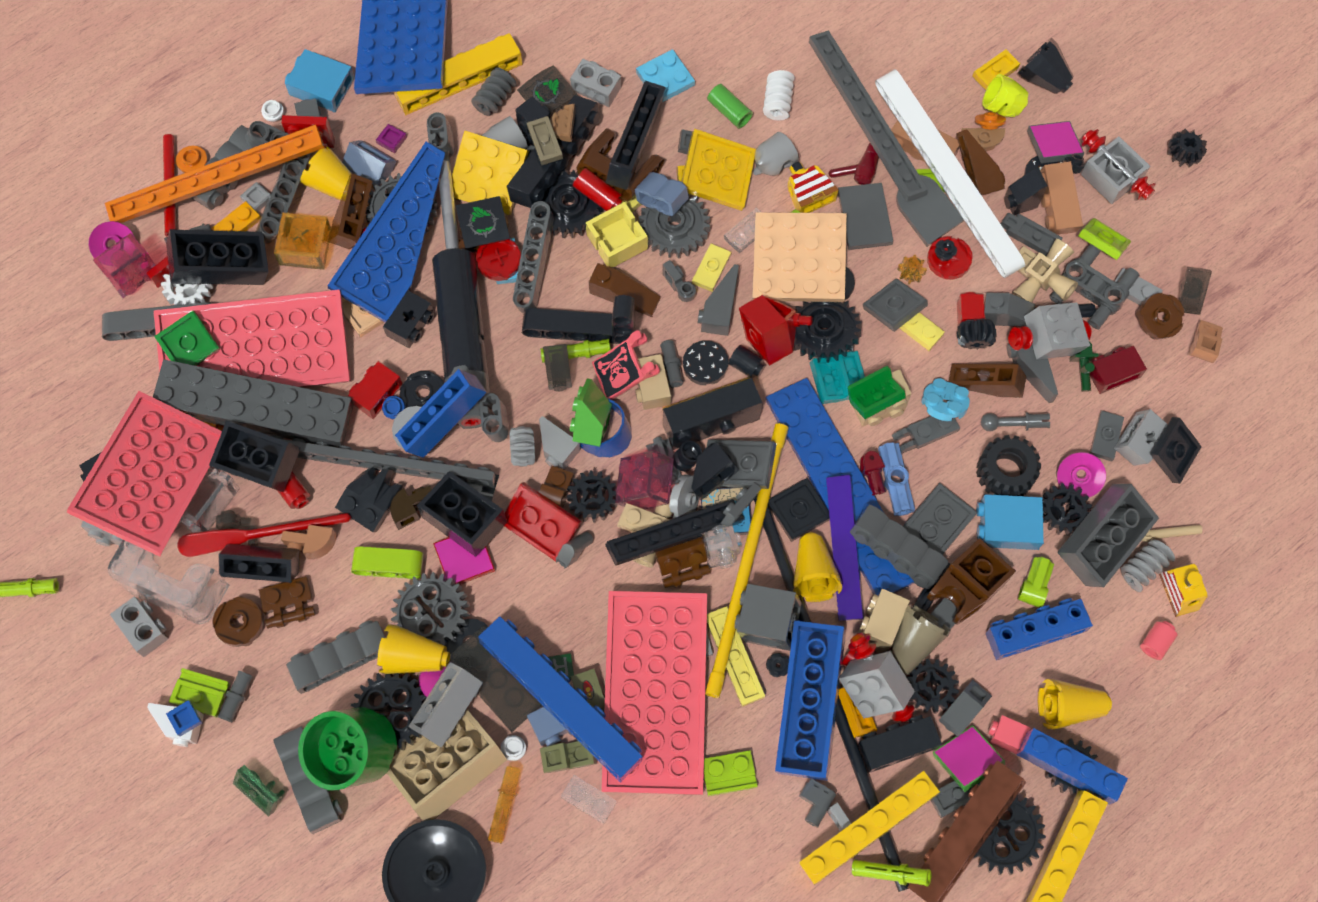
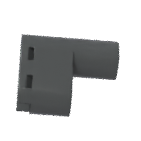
M583 532L564 544L556 558V563L559 562L564 569L575 563L583 549L592 544V535L588 532Z
M810 779L809 783L806 782L799 797L813 805L805 821L818 828L836 793L814 779Z

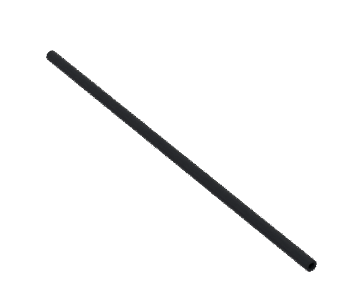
M767 505L763 527L787 591L794 592V573L771 511ZM799 595L802 603L799 621L812 623L803 597ZM838 695L835 722L869 811L878 805L879 802ZM889 831L880 837L879 841L887 863L900 866L901 861ZM894 881L898 892L909 889L907 888L909 883L907 885H900L899 882Z

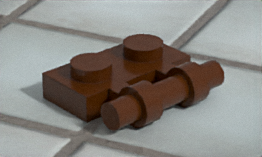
M702 538L655 552L661 575L670 574V577L662 579L664 588L671 586L676 588L682 586L683 582L692 579L697 581L702 579V576L711 574L708 564L699 567V564L708 561ZM691 567L689 571L678 573L680 570Z
M306 576L295 579L291 583L284 582L258 589L265 615L274 612V617L265 619L267 629L272 627L282 628L287 623L294 621L300 623L307 621L309 617L316 616L313 606L304 608L305 603L313 602L309 581ZM291 607L296 608L294 612L283 614L282 610Z

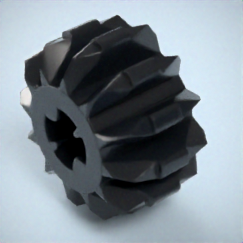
M1186 128L1181 133L1177 131L1168 143V155L1173 156L1172 162L1179 161L1180 167L1184 163L1188 167L1198 164L1207 152L1205 148L1207 141L1201 140L1202 134L1196 135L1195 129L1190 133Z
M984 318L968 319L961 322L957 327L958 344L963 348L985 349L991 347L996 342L997 332L995 324L991 320H985Z

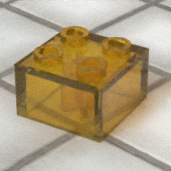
M282 213L274 250L279 265L324 270L331 231L328 218Z

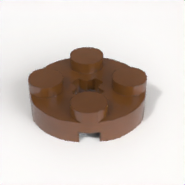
M1157 293L1147 297L1142 302L1136 316L1144 332L1152 339L1158 340L1170 338L1179 333L1184 324L1182 323V316H1185L1181 302L1175 296ZM1158 312L1165 313V316L1163 317V319L1165 320L1164 322L1162 320H1159Z
M235 597L227 603L223 602L216 609L212 623L217 637L223 643L232 647H246L251 645L260 635L263 629L264 615L252 600L244 597ZM243 616V625L235 628V624L232 622L233 619Z

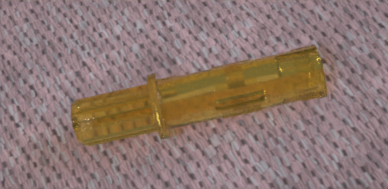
M507 766L505 769L501 789L497 790L499 796L493 814L488 841L499 844L503 842L514 796H517L515 791L520 775L519 768ZM502 809H503V814H502L501 822H500V824H499L501 812H502Z

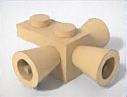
M1056 239L1047 256L1040 252L1036 255L1025 246L1020 249L1019 253L1024 259L1025 267L1018 270V272L1028 279L1012 292L1013 295L1032 303L1040 287L1045 291L1051 287L1063 301H1066L1073 294L1078 282L1060 275L1059 265L1074 253L1070 246L1062 240Z
M658 493L654 513L626 503L617 524L618 527L633 533L669 521L673 514L670 512L669 507L671 495ZM652 553L633 561L642 566L652 568L656 554Z

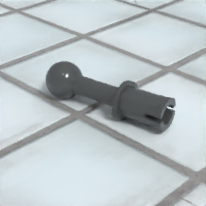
M1025 412V417H997L993 413H987L981 418V426L986 431H994L998 427L1025 426L1026 431L1029 428H1050V422H1042V420L1050 419V413L1028 414V412Z

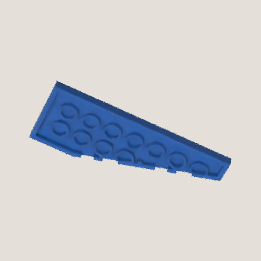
M427 141L327 285L330 290H340L343 298L384 323L391 316L406 292L412 287L445 158V152Z

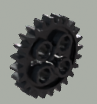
M377 673V681L368 678V687L360 685L363 693L362 695L354 694L359 701L358 703H352L351 706L354 708L366 707L377 712H389L392 708L403 710L412 707V710L409 712L394 711L390 713V716L385 713H379L380 715L383 714L391 723L396 735L397 746L404 751L406 742L412 746L414 745V736L422 738L419 733L408 726L427 697L422 695L421 687H417L419 681L417 679L411 681V676L407 673L403 678L402 673H395L394 677L393 674H385V678ZM406 692V700L399 704V695ZM378 695H382L381 704L375 707V698ZM403 717H407V725L400 729V720Z
M1017 795L1007 809L1011 815L1010 819H1000L997 824L998 827L996 826L993 829L991 835L988 836L973 859L977 857L980 859L978 867H982L986 863L988 864L989 873L996 867L998 875H1002L1004 869H1007L1008 874L1012 875L1013 867H1016L1021 873L1023 871L1022 863L1028 867L1032 866L1029 857L1036 860L1039 858L1035 849L1043 850L1044 848L1042 844L1038 843V840L1046 838L1045 835L1039 833L1040 830L1045 828V825L1037 824L1041 814H1032L1036 806L1032 805L1027 808L1025 806L1027 798L1019 802ZM999 828H1006L1008 830L1006 836H998ZM1016 829H1024L1028 834V839L1026 841L1018 840L1015 836ZM1009 840H1011L1012 843L1017 845L1019 851L1014 850ZM999 844L1006 846L1008 856H998L995 852V846Z

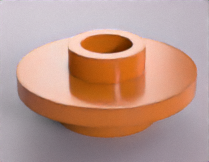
M986 112L975 116V122L984 129L993 130L1004 125L1006 118L994 112Z
M194 145L184 147L176 156V164L183 173L203 167L208 161L206 152L201 147Z

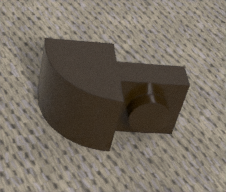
M430 485L415 489L410 496L407 495L405 489L400 490L395 495L390 511L398 530L420 520L416 512L419 510L417 505L432 490Z

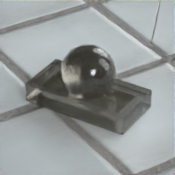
M1187 266L1185 277L1180 284L1181 292L1179 296L1184 313L1201 314L1212 274L1210 269Z

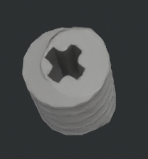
M1151 540L1147 546L1141 549V552L1136 553L1134 558L1128 561V564H1124L1121 567L1122 576L1132 589L1141 592L1143 590L1142 585L1148 586L1150 584L1149 579L1154 580L1156 578L1155 572L1161 574L1163 572L1162 567L1167 568L1170 565L1168 560L1175 561L1174 553L1161 541Z

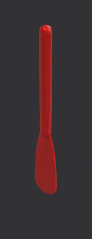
M348 513L252 530L227 529L190 533L179 538L177 548L182 555L193 557L223 550L227 544L240 545L251 539L279 535L283 531L296 532L307 530L309 525L324 527L347 523L350 521L351 516Z

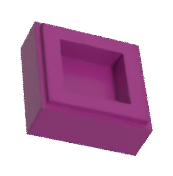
M387 124L377 137L376 143L395 154L406 140L407 135L394 126Z

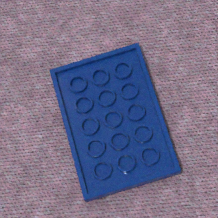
M362 0L354 82L356 94L443 88L448 0Z

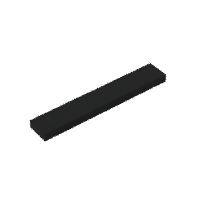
M734 499L609 540L605 546L615 566L725 529L720 524L726 516L723 514V511L731 502L736 503ZM742 514L731 526L742 523L744 520Z

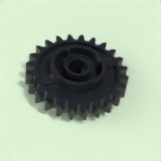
M566 170L563 171V175H558L554 184L548 188L541 200L549 205L554 215L552 228L554 236L561 232L562 238L567 233L573 238L576 232L582 236V230H586V222L604 212L603 208L573 187V183L578 177L575 174V170L570 175L567 174ZM567 202L573 203L572 205H569V206L564 205V204L567 203ZM540 212L537 218L545 217L547 212Z
M803 301V307L796 306V313H801V316H812L813 318L811 326L800 325V327H796L794 350L800 349V356L808 354V360L817 357L818 363H820L822 358H825L826 362L829 363L831 357L836 361L839 360L840 354L847 357V350L853 352L854 345L859 344L862 322L859 321L860 315L855 314V307L849 308L848 301L844 303H808Z

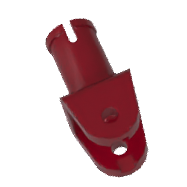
M869 451L860 458V472L862 475L867 476L872 496H877V494L886 493L880 473L885 468V465L876 451Z

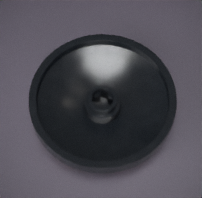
M439 819L421 821L399 834L389 847L382 867V883L389 902H478L483 893L487 878L486 859L475 837L462 826L451 821Z

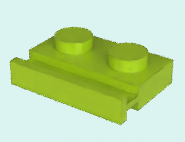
M182 668L180 678L177 679L169 703L179 706L189 700L192 702L195 710L218 718L217 716L226 698L225 694L231 684L221 679Z
M751 750L704 759L703 774L708 797L758 787Z

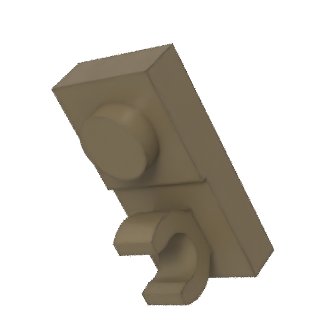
M546 116L528 122L527 127L541 165L563 159L549 117Z

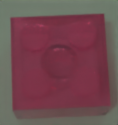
M131 233L93 259L104 277L122 298L133 294L145 282L151 281L146 273L155 266L147 251Z
M654 450L621 458L615 504L625 507L626 503L644 510L669 504L674 459Z

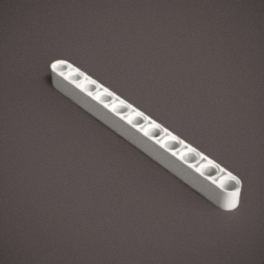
M894 69L877 79L875 84L881 96L1001 276L1006 278L1025 267L1023 257L900 73Z

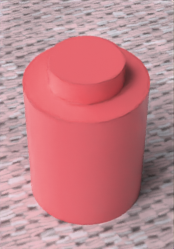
M1167 621L1156 622L1140 645L1141 650L1156 660H1162L1178 636L1175 627Z

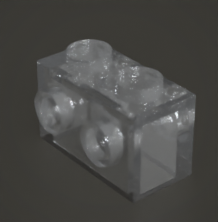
M719 525L712 528V531L704 532L703 542L709 568L719 566L720 569L733 566V563L737 562V556L740 554V547H742L739 533H734L733 526L726 527V525Z

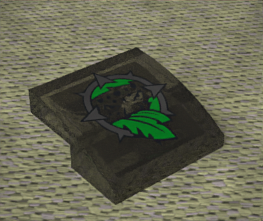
M554 65L541 71L517 89L525 101L530 97H534L541 105H546L551 113L550 118L558 110L564 109V106L570 102L574 95L579 96Z

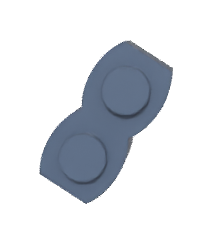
M650 172L635 188L636 198L640 204L648 208H655L669 216H673L689 199L687 187L684 183L672 179L668 180L663 174Z

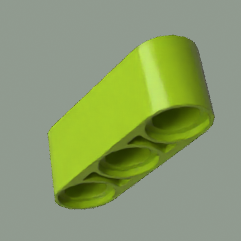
M355 547L351 573L361 576L413 579L415 576L419 579L421 578L424 553L407 549Z

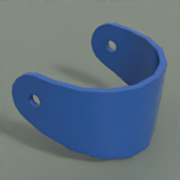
M608 399L612 404L611 409L622 417V424L618 432L611 439L601 443L600 447L580 443V448L597 457L611 458L621 454L628 448L632 439V430L621 406L615 401Z

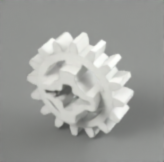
M164 274L163 276L167 282L161 283L164 289L162 293L170 305L205 302V296L211 297L208 289H213L212 284H170V275ZM173 287H176V295L173 292Z

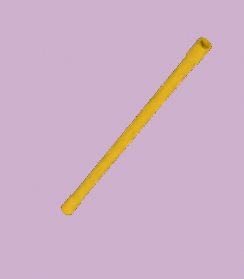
M777 423L774 426L771 441L775 442L776 450L769 489H761L757 496L717 655L705 695L709 697L720 698L725 679L724 674L736 631L735 619L737 614H740L742 607L740 605L741 593L743 590L746 591L778 462L788 432V426Z

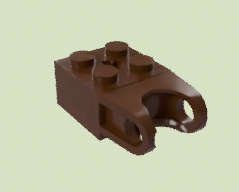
M979 538L949 566L926 598L930 601L938 598L951 600L956 607V615L952 622L958 625L978 612L1005 586L1016 570Z

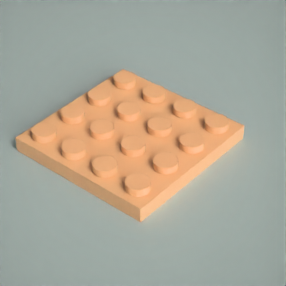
M756 212L753 300L764 295L777 301L845 302L846 213Z

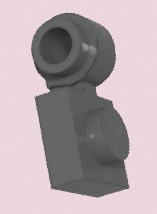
M671 260L665 262L662 266V274L672 289L677 291L678 298L683 302L692 301L696 294L695 286L690 282L682 281L684 275L678 265L674 266Z

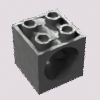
M747 584L746 591L743 590L741 593L740 605H743L741 614H737L735 619L737 633L744 642L790 651L794 621H799L802 607L796 592Z

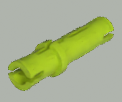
M609 339L592 342L584 340V343L540 348L542 363L578 357H586L587 359L591 358L590 356L605 354L610 351Z
M28 578L24 581L0 582V597L23 595L36 597L41 594H57L59 591L57 578L43 580Z
M857 859L852 864V875L856 877L897 881L900 885L911 883L929 886L931 883L930 869L912 868L908 864L903 863L897 866Z

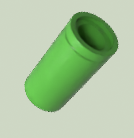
M723 84L715 86L707 97V100L738 129L744 127L753 115V112Z

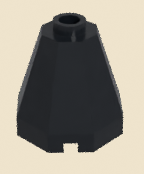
M1052 37L1027 60L1028 64L1026 66L1023 65L1018 71L1024 79L1056 94L1060 91L1066 92L1073 85L1071 80L1074 76L1058 43Z

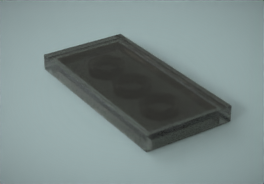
M483 625L450 654L449 663L451 662L463 668L483 682L479 688L478 696L508 730L513 733L528 719V714L538 710L542 705L479 643L478 636L487 629Z

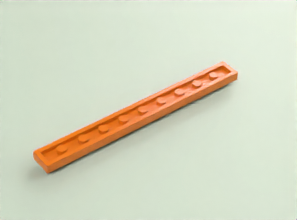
M316 125L310 126L105 203L109 220L123 223L323 149L324 145L319 129Z

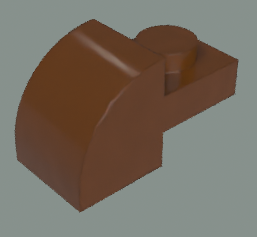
M551 465L539 493L563 508L566 502L568 486L572 483L574 473Z

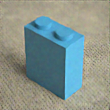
M304 49L301 56L297 57L291 73L287 74L285 86L290 96L301 100L316 98L319 107L336 113L355 77L351 66Z
M985 494L982 500L977 503L976 512L977 516H980V525L977 527V539L980 538L990 548L1039 550L1044 544L1042 497Z

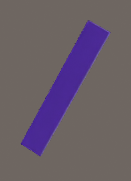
M850 475L827 477L833 562L842 581L841 592L838 594V591H836L839 621L864 619L858 546L857 541L850 533L855 524L852 480Z

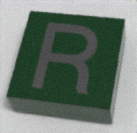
M571 653L549 656L548 658L553 663L551 667L557 673L561 670L571 680V676H574Z

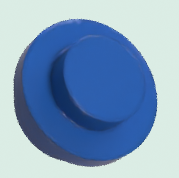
M397 396L388 397L382 405L384 415L390 419H395L399 412L406 409L404 401Z

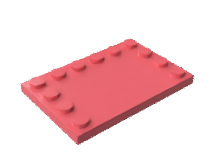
M138 391L68 507L67 513L160 557L210 468L209 464L222 431Z

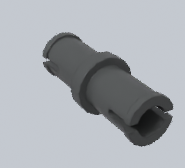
M673 340L663 341L660 347L669 387H680L683 384L680 372L681 361L677 358L675 342Z
M238 671L230 691H227L225 694L227 698L217 717L231 723L233 722L241 702L244 703L246 699L244 695L253 676Z

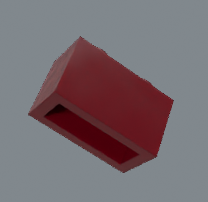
M1134 345L1128 348L1123 346L1114 350L1111 355L1106 357L1105 355H1100L1094 358L1092 363L1095 369L1090 372V377L1099 394H1102L1141 378L1147 368Z

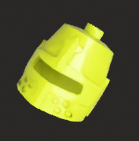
M998 74L987 87L982 105L985 109L997 112L1002 116L1015 117L1027 106L1028 91L1013 79Z

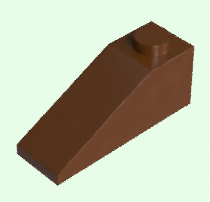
M967 129L956 133L966 173L981 196L1005 189V176L1000 171V167Z
M353 173L350 174L333 219L329 243L346 249L355 246L361 235L372 180Z
M597 263L589 280L590 294L613 302L614 297L618 295L630 296L635 300V311L650 317L653 316L661 299V296L622 272Z
M952 364L948 382L965 387L969 391L992 396L1023 398L1027 377L1019 364Z

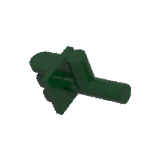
M1090 341L1088 348L1069 358V362L1080 363L1082 392L1091 391L1090 372L1095 369L1093 363H1089V361L1099 357L1098 353H1093Z

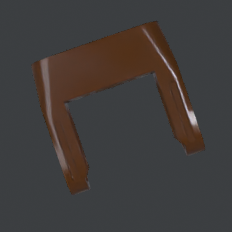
M606 128L587 148L576 167L578 174L584 168H587L606 182L611 159L605 155L611 150L616 132ZM657 154L652 155L636 173L634 172L627 190L613 185L610 186L622 194L621 200H631L636 196L635 188L650 172L659 174L664 165L665 158Z

